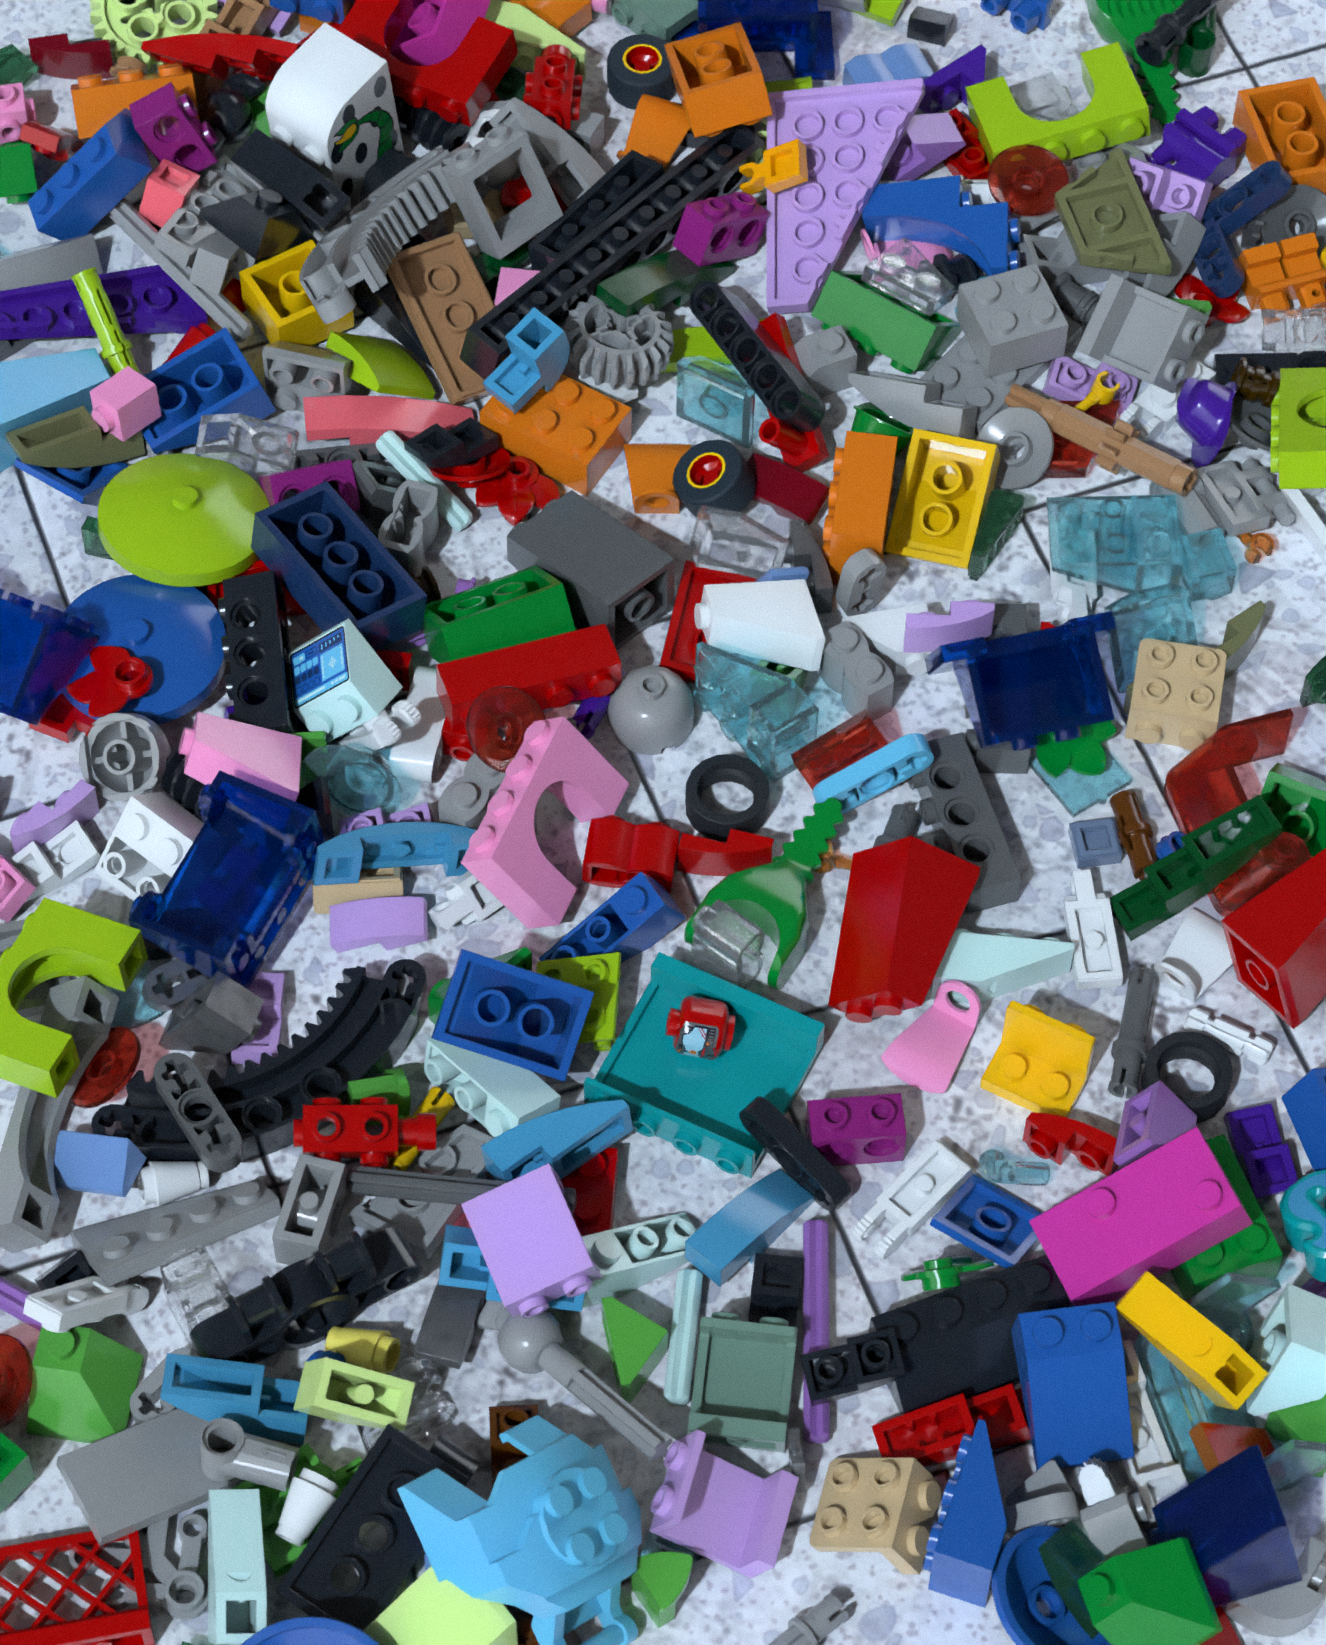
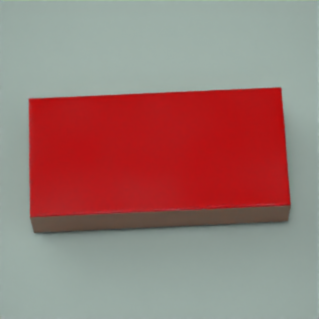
M1199 1422L1188 1431L1207 1473L1274 1479L1284 1470L1264 1428Z

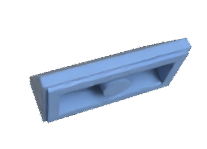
M60 1130L54 1156L55 1188L126 1197L147 1158L127 1138Z

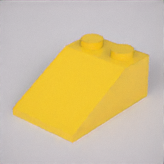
M914 428L885 553L968 570L989 506L1001 454L997 445Z

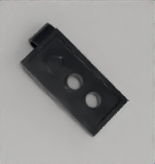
M388 1424L275 1593L310 1617L339 1620L364 1631L384 1611L424 1550L397 1489L437 1468L466 1487L481 1462L441 1434L428 1451ZM378 1522L385 1528L387 1541L382 1548L370 1550L361 1544L359 1530L363 1524ZM339 1564H350L358 1571L359 1583L353 1591L341 1592L332 1585L331 1572Z

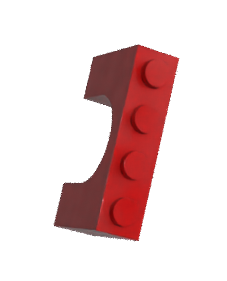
M357 0L337 30L387 61L393 95L403 98L409 105L415 108L424 107L434 111L448 122H460L471 127L518 54L514 31L478 16L452 55L433 65L413 66L399 61L390 53L393 43L415 11L413 1Z

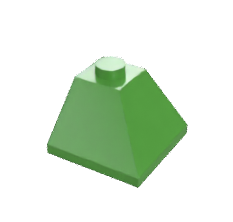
M76 1326L68 1332L56 1333L41 1327L31 1368L27 1434L93 1443L128 1429L131 1417L130 1397L138 1387L144 1362L143 1355L91 1328Z

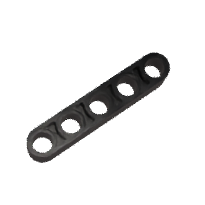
M705 280L697 284L689 298V307L692 313L771 414L801 432L815 430L821 424L825 415L823 401L742 299L713 281Z

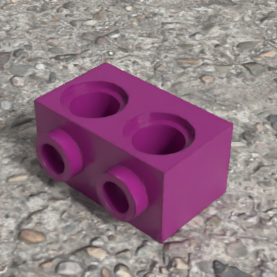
M172 82L129 105L135 130L159 163L166 159L197 173L217 162L213 145L218 143L215 133L208 122H199L196 117L198 112L187 93L180 95Z
M743 191L687 203L672 245L699 267L754 255L770 213L760 206L752 195Z
M339 459L259 476L261 488L270 506L281 502L284 493L289 489L299 494L325 481H332L337 485L339 496L353 511L361 510L351 459Z
M901 1093L807 1101L805 1125L807 1140L832 1166L904 1160L907 1133Z

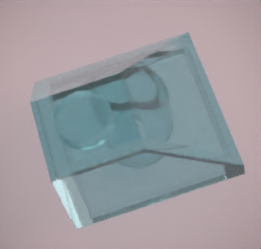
M704 356L681 358L677 363L676 416L749 449L753 444L755 391L738 372L732 370L724 363L715 362Z
M1174 583L1131 592L1104 607L1118 693L1126 692L1127 685L1134 682L1141 640L1150 638L1198 646L1189 590Z

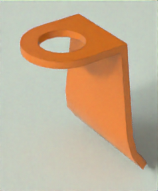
M642 94L634 113L625 150L617 152L616 156L619 161L628 152L634 150L662 164L665 170L691 129L683 106L656 96Z
M677 443L623 444L634 512L643 514H679L681 500L674 490L672 483L673 474L680 458L691 448V445Z

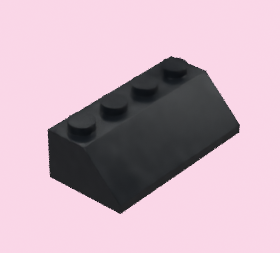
M1043 1255L871 1317L869 1333L893 1327L895 1329L906 1376L888 1383L887 1386L900 1414L903 1415L962 1393L967 1400L1011 1383L1013 1385L1019 1384L1020 1377L1011 1328L1018 1314L1070 1307L1068 1295L1048 1256Z

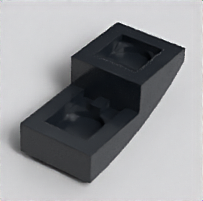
M469 417L448 431L436 423L404 442V448L431 468H448L463 465L484 457L499 449L497 434Z
M763 1253L755 1254L748 1322L759 1323L760 1318L775 1317L787 1320L789 1322L788 1326L796 1327L803 1258Z

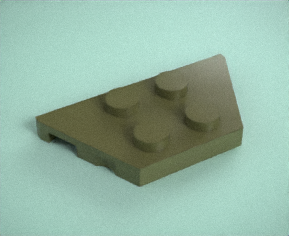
M1121 147L1109 152V160L1097 169L1093 166L1089 167L1080 174L1077 181L1068 183L1055 193V208L1080 265L1157 275L1171 274V260Z

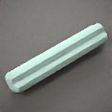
M388 430L376 441L377 450L406 480L410 479L437 487L439 514L455 531H462L472 522V512L439 478L432 474L424 462L405 450L404 442L394 431Z
M681 1269L677 1273L664 1386V1401L671 1405L682 1406L690 1401L703 1284L702 1272L694 1269Z

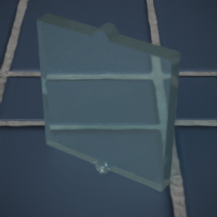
M1103 745L1106 756L1105 772L1101 775L1085 776L1074 772L1069 767L1061 776L1053 778L1042 769L1036 754L1029 758V767L1073 818L1098 803L1105 804L1108 797L1132 783V778Z

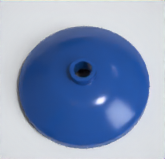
M1033 1526L1015 1534L1001 1547L992 1574V1593L1001 1623L1016 1645H1111L1093 1626L1077 1583L1079 1578L1101 1565L1096 1552L1089 1545L1085 1546L1082 1539L1076 1535L1053 1526Z

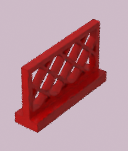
M139 1530L102 1546L98 1544L93 1532L88 1531L0 1547V1572L9 1561L23 1559L34 1567L18 1588L0 1576V1587L12 1594L0 1610V1630L3 1631V1633H0V1645H155ZM129 1540L131 1554L118 1570L98 1557L109 1543ZM94 1546L90 1551L85 1548ZM73 1550L84 1559L67 1579L51 1568L49 1564L59 1552ZM44 1555V1556L41 1558V1560H39L38 1558L35 1557V1556ZM92 1564L112 1577L97 1597L76 1585ZM132 1567L134 1572V1580L126 1576ZM42 1573L62 1585L47 1606L26 1594ZM122 1583L136 1593L138 1608L117 1612L106 1605L105 1601L116 1587ZM72 1592L90 1604V1606L80 1619L66 1621L54 1612L67 1595ZM22 1601L40 1613V1615L29 1628L16 1630L4 1621L18 1603ZM98 1610L103 1613L102 1615L94 1616ZM48 1619L53 1622V1624L44 1625Z

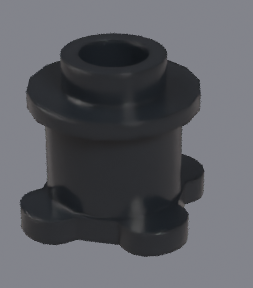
M936 254L932 265L924 270V279L930 285L934 299L938 303L946 302L949 293L959 292L960 284L975 281L979 278L976 264L966 254H958L952 260H948L945 254Z

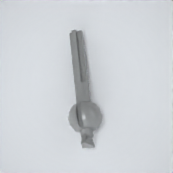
M487 1301L475 1324L479 1329L499 1331L497 1340L500 1353L512 1368L526 1374H536L545 1370L651 1461L654 1462L658 1457L663 1459L666 1456L667 1447L673 1442L672 1439L563 1348L565 1343L563 1330L553 1314L545 1310L529 1318H522L521 1314L513 1317L504 1307L503 1302Z

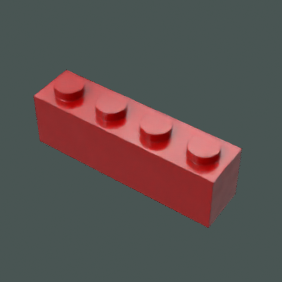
M604 623L437 664L436 692L452 732L466 728L475 729L487 722L519 718L527 713L551 707L559 708L571 702L591 697L606 696L621 684L622 662Z

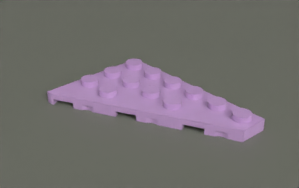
M923 78L767 93L773 114L767 116V150L799 139L806 145L808 181L776 193H772L767 189V211L770 213L767 219V310L769 315L775 312L784 314L808 312L811 310L925 95Z

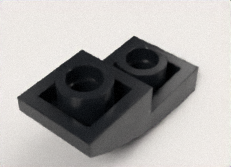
M894 1327L847 1338V1344L800 1355L812 1406L856 1395L906 1376Z

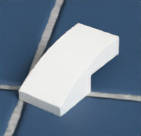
M75 820L41 847L32 841L8 861L36 887L35 891L26 900L28 902L65 885L98 864L102 853L85 827Z

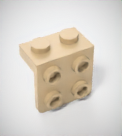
M1150 638L1141 640L1124 738L1135 739L1145 744L1160 743L1180 746L1190 751H1212L1219 720L1227 659L1226 653L1221 649Z
M836 1458L828 1466L809 1539L810 1545L819 1552H880L902 1574L920 1575L924 1556L927 1554L926 1546L935 1511L941 1502L942 1485L915 1458Z

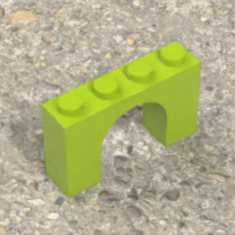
M1119 42L1080 53L1082 79L1091 102L1080 113L1067 119L1043 121L1023 113L1016 105L1004 76L965 87L970 119L978 129L979 140L994 175H997V181L1151 135L1148 104Z
M1326 367L1280 368V384L1271 405L1270 472L1279 473V489L1326 488V428H1322V426H1326Z
M44 897L36 911L26 917L22 931L13 945L7 947L0 958L1 1079L54 1098L59 1097L80 1064L73 1036L22 1017L17 1013L19 1005L26 994L35 986L46 980L61 976H87L97 983L126 992L148 959L141 930Z

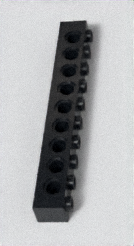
M742 124L726 128L722 133L709 138L467 329L459 359L485 380L511 354L505 336L534 307L562 328L565 325V319L569 311L574 310L578 302L587 303L590 295L596 296L597 285L627 267L648 259L676 236L687 203L728 195L748 178L739 172V166L750 162L758 164L765 142Z

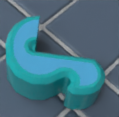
M1326 1169L1301 1177L1284 1191L1279 1207L1287 1243L1296 1251L1304 1253L1307 1272L1316 1280L1326 1283Z

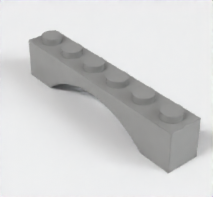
M87 976L51 987L39 1023L72 1035L80 1064L58 1098L20 1086L0 1151V1247L10 1253L48 1243L60 1203L54 1178L55 1147L60 1126L80 1078L94 1055L108 1038L120 998Z

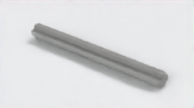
M125 198L107 214L222 328L226 327L236 342H244L246 338L253 335L252 322L222 293L218 295L189 283L193 265L185 268L154 247L159 231Z

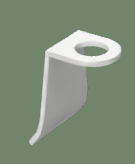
M1191 908L1181 923L1162 962H1157L1154 966V971L1158 975L1157 980L1193 1003L1198 1000L1233 965L1222 923Z

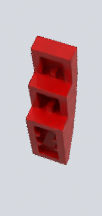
M204 33L184 34L143 41L141 50L154 61L164 64L181 63L183 69L190 68L192 72L225 81L230 66L266 76L271 61L284 64L300 45L256 35Z
M1012 1383L967 1400L962 1393L872 1426L882 1458H915L922 1466L955 1460L963 1434L973 1436L978 1419L986 1421L991 1450L1031 1439L1022 1388L1015 1390Z

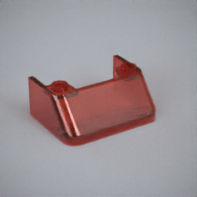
M1291 708L1220 727L1168 771L1164 784V794L1180 832L1188 834L1248 801L1234 767L1284 754L1294 716ZM1282 832L1249 862L1207 894L1214 909L1220 915L1226 917L1312 857L1305 842L1300 837L1292 833Z

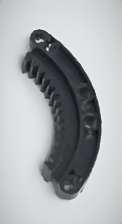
M412 959L395 961L388 967L382 980L367 977L365 967L356 966V968L343 969L344 983L336 984V997H328V1012L322 1010L316 1012L318 1025L309 1022L304 1025L306 1038L295 1033L291 1035L293 1048L290 1049L280 1043L277 1045V1058H273L264 1052L261 1054L262 1065L257 1067L250 1060H246L243 1073H239L232 1065L228 1066L226 1078L221 1079L215 1070H210L206 1082L240 1133L244 1152L241 1162L272 1154L293 1145V1120L303 1119V1105H313V1099H316L313 1097L320 1092H327L331 1094L329 1097L341 1099V1105H347L349 1081L385 1076L384 1070L393 1068L419 1025L418 1012L427 991L426 973L419 962ZM406 973L408 977L413 978V983L407 985L404 1001L398 998L399 983L397 979H402ZM139 1070L131 1079H128L126 1085L128 1096L124 1105L109 1104L103 1106L92 1117L91 1127L93 1134L127 1138L131 1141V1133L136 1134L137 1142L133 1143L147 1158L142 1167L147 1166L148 1161H201L156 1088L155 1078L153 1077L150 1082H146L142 1070ZM174 1073L172 1078L177 1082L181 1089V1094L188 1090L185 1084H183L180 1075ZM203 1103L193 1104L187 1109L185 1116L192 1121H203L210 1116L212 1109ZM115 1121L121 1122L122 1129H116L113 1135H107L105 1127H112ZM260 1122L273 1123L268 1128L260 1129L254 1127ZM321 1122L318 1125L317 1130H322L323 1128L332 1124V1122ZM135 1124L139 1125L137 1128V1133L135 1129ZM216 1130L209 1134L212 1138L214 1151L219 1150L222 1155L229 1152V1145L223 1146L216 1136Z

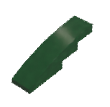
M676 249L655 255L627 267L597 285L596 297L625 318L650 303H654L655 311L671 301L680 307L689 301L690 294L697 284L705 280L718 283L734 273L736 266L728 260L699 267Z
M1260 795L1253 797L1180 838L1182 848L1143 869L1145 879L1109 898L1113 916L1129 940H1134L1207 894L1249 862L1283 832L1281 824Z

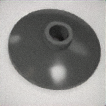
M1291 185L1287 193L1266 209L1265 215L1260 219L1264 221L1263 227L1260 229L1264 244L1272 242L1279 244L1280 240L1315 232L1319 248L1316 251L1318 258L1326 247V195L1314 187ZM1291 220L1299 224L1297 235L1289 230Z
M1235 396L1232 403L1229 426L1237 434L1238 441L1249 449L1257 450L1260 448L1270 452L1271 408L1261 406V402L1257 400L1249 402L1243 400V396Z

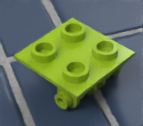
M620 952L537 961V973L594 992L577 1044L593 1042V1049L596 1051H610L612 1044L617 1039L615 1033L616 1020L619 1015L617 1006L620 1002L618 995L619 980L622 975L620 970Z

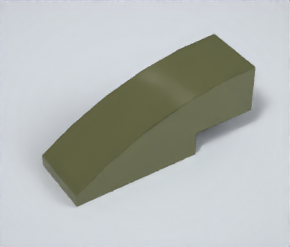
M84 406L5 433L7 442L23 463L42 467H94L121 462L145 454L142 430L122 442L111 433L103 432Z

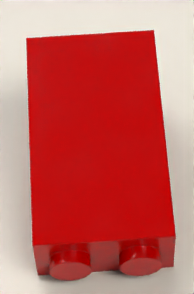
M913 836L853 853L828 1006L844 1012L848 1020L858 1023L872 1022L873 1018L883 1015H900L903 1010L922 1006L978 880L980 867Z
M1326 848L1221 920L1237 980L1293 1029L1305 1020L1326 995Z

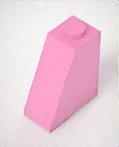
M197 712L192 729L184 728L179 744L178 753L185 755L184 774L275 823L287 826L299 793L302 737Z

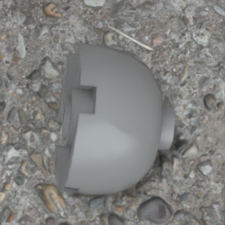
M660 666L638 667L622 676L621 684L611 692L607 709L608 724L615 733V739L621 746L635 753L646 755L662 754V749L669 748L674 744L675 748L681 746L692 733L695 720V706L690 687L678 674Z
M117 712L98 718L92 724L94 726L90 729L88 736H83L80 743L79 765L84 780L103 794L102 797L112 801L126 802L133 795L153 793L161 784L166 770V760L171 754L166 734L156 722L137 713Z

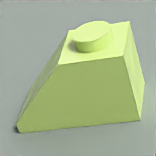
M323 1357L304 1362L294 1410L339 1423L385 1429L390 1424L399 1431H405L415 1382Z

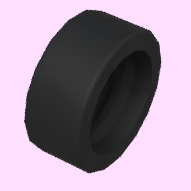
M735 754L715 755L702 760L691 771L686 782V816L693 828L703 836L719 842H727L730 829L755 834L764 825L769 812V781L762 768L753 761ZM718 782H734L750 790L753 793L754 801L745 811L737 814L723 815L713 812L703 805L701 794L708 786Z
M1176 1032L1161 1038L1148 1053L1141 1080L1142 1089L1145 1090L1160 1080V1071L1165 1063L1174 1059L1197 1061L1208 1068L1214 1076L1213 1089L1201 1097L1187 1098L1175 1095L1197 1115L1196 1124L1215 1117L1226 1103L1233 1078L1231 1059L1223 1047L1210 1037L1195 1032Z

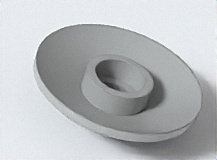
M1012 407L998 412L986 422L977 438V441L997 445L1001 458L994 486L1004 490L1022 489L1038 480L1049 466L1054 450L1053 433L1047 421L1037 412L1024 407ZM1025 446L1023 454L1017 459V450Z

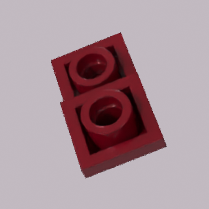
M68 33L28 38L34 72L78 80V76L101 74L102 79L114 78L110 74V67H113L109 39L69 45Z
M752 453L747 461L753 468L756 477L755 494L751 500L771 506L779 516L791 520H799L801 523L810 526L829 496V487L785 464Z

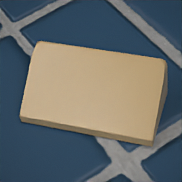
M403 867L360 870L359 883L314 886L312 876L314 912L316 914H330L329 906L379 897L404 896Z

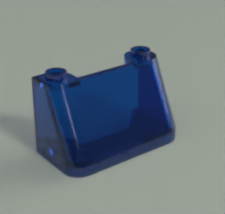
M219 770L213 782L207 784L199 795L198 808L201 809V818L204 823L199 834L163 893L149 890L144 896L139 895L130 908L128 921L131 927L141 930L142 936L205 976L211 978L220 971L248 989L311 885L317 846L323 844L326 840L314 809Z

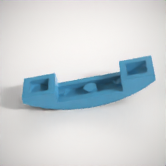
M397 822L368 826L341 834L317 846L313 872L314 886L359 883L360 870L442 864L446 877L461 876L468 871L461 864V861L469 847V840L476 829L435 822Z

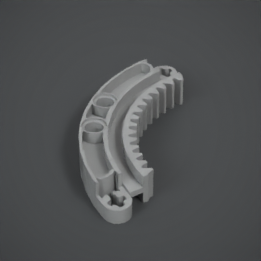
M466 142L450 153L447 149L444 150L442 145H439L410 164L348 212L313 248L303 263L299 281L323 323L334 322L356 307L354 290L356 284L361 280L365 279L373 293L388 283L385 276L387 274L386 270L389 269L388 265L392 263L391 259L397 256L396 253L402 250V245L410 241L408 238L418 234L417 230L427 226V221L438 217L437 213L447 210L449 208L448 205L456 202L441 168L452 162V158L456 153L472 148L469 142ZM487 172L473 180L475 187L487 183V180L490 178Z

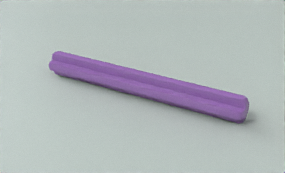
M821 1219L807 1220L803 1224V1354L829 1348L828 1223ZM803 1372L804 1440L809 1444H824L830 1439V1402L815 1406L811 1405Z

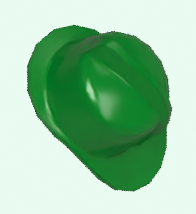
M871 402L854 406L853 408L856 409L851 431L898 437L896 457H898L910 442L914 428L889 416Z

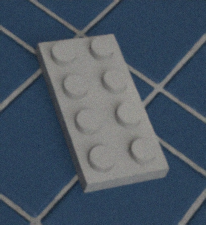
M1063 314L1069 324L1065 346L1066 351L1081 336L1082 325ZM964 335L920 379L940 382L939 399L978 406L975 432L979 434L991 417L1009 408L1004 403L1005 396L1010 393V387L1016 383L1028 389L1050 367L1052 360L987 378Z

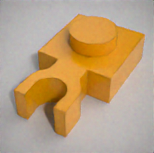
M799 139L763 151L764 162L755 164L750 162L739 166V172L747 178L752 177L750 181L740 184V190L750 195L759 193L764 187L772 193H776L808 181L806 145Z

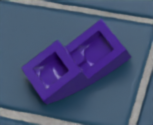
M1271 1103L1228 1112L1224 1115L1223 1120L1235 1157L1256 1199L1282 1194L1298 1180L1288 1143L1282 1144Z

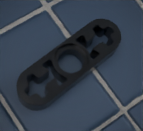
M757 1096L739 1112V1118L745 1129L800 1186L815 1197L814 1201L822 1208L834 1212L851 1196V1188L845 1178L770 1101Z

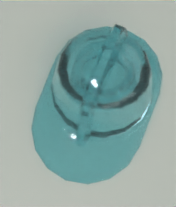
M327 745L313 750L302 763L301 777L305 784H309L320 775L327 777L330 802L352 816L379 807L386 816L395 813L401 803L402 789L398 779L394 776L390 761L377 750L367 747L353 749L345 745Z

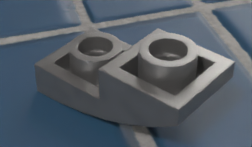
M790 520L789 538L781 539L783 564L790 563L791 567H808L809 576L806 584L817 614L831 613L833 584L824 555L805 526L799 520Z
M437 1282L422 1322L413 1358L460 1369L473 1341L475 1322L486 1300V1291L438 1285Z

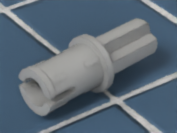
M827 1594L820 1603L800 1619L792 1618L789 1620L788 1629L768 1645H818L822 1639L839 1625L849 1620L848 1612L843 1610L838 1613L837 1611L844 1605L834 1595Z

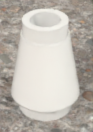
M148 1161L147 1166L142 1167L137 1175L141 1201L143 1205L154 1203L155 1207H159L198 1192L201 1189L209 1188L207 1167L202 1161Z
M303 1468L298 1478H292L278 1523L279 1526L275 1534L301 1547L305 1539L309 1537L337 1499L334 1497L338 1485L312 1470Z

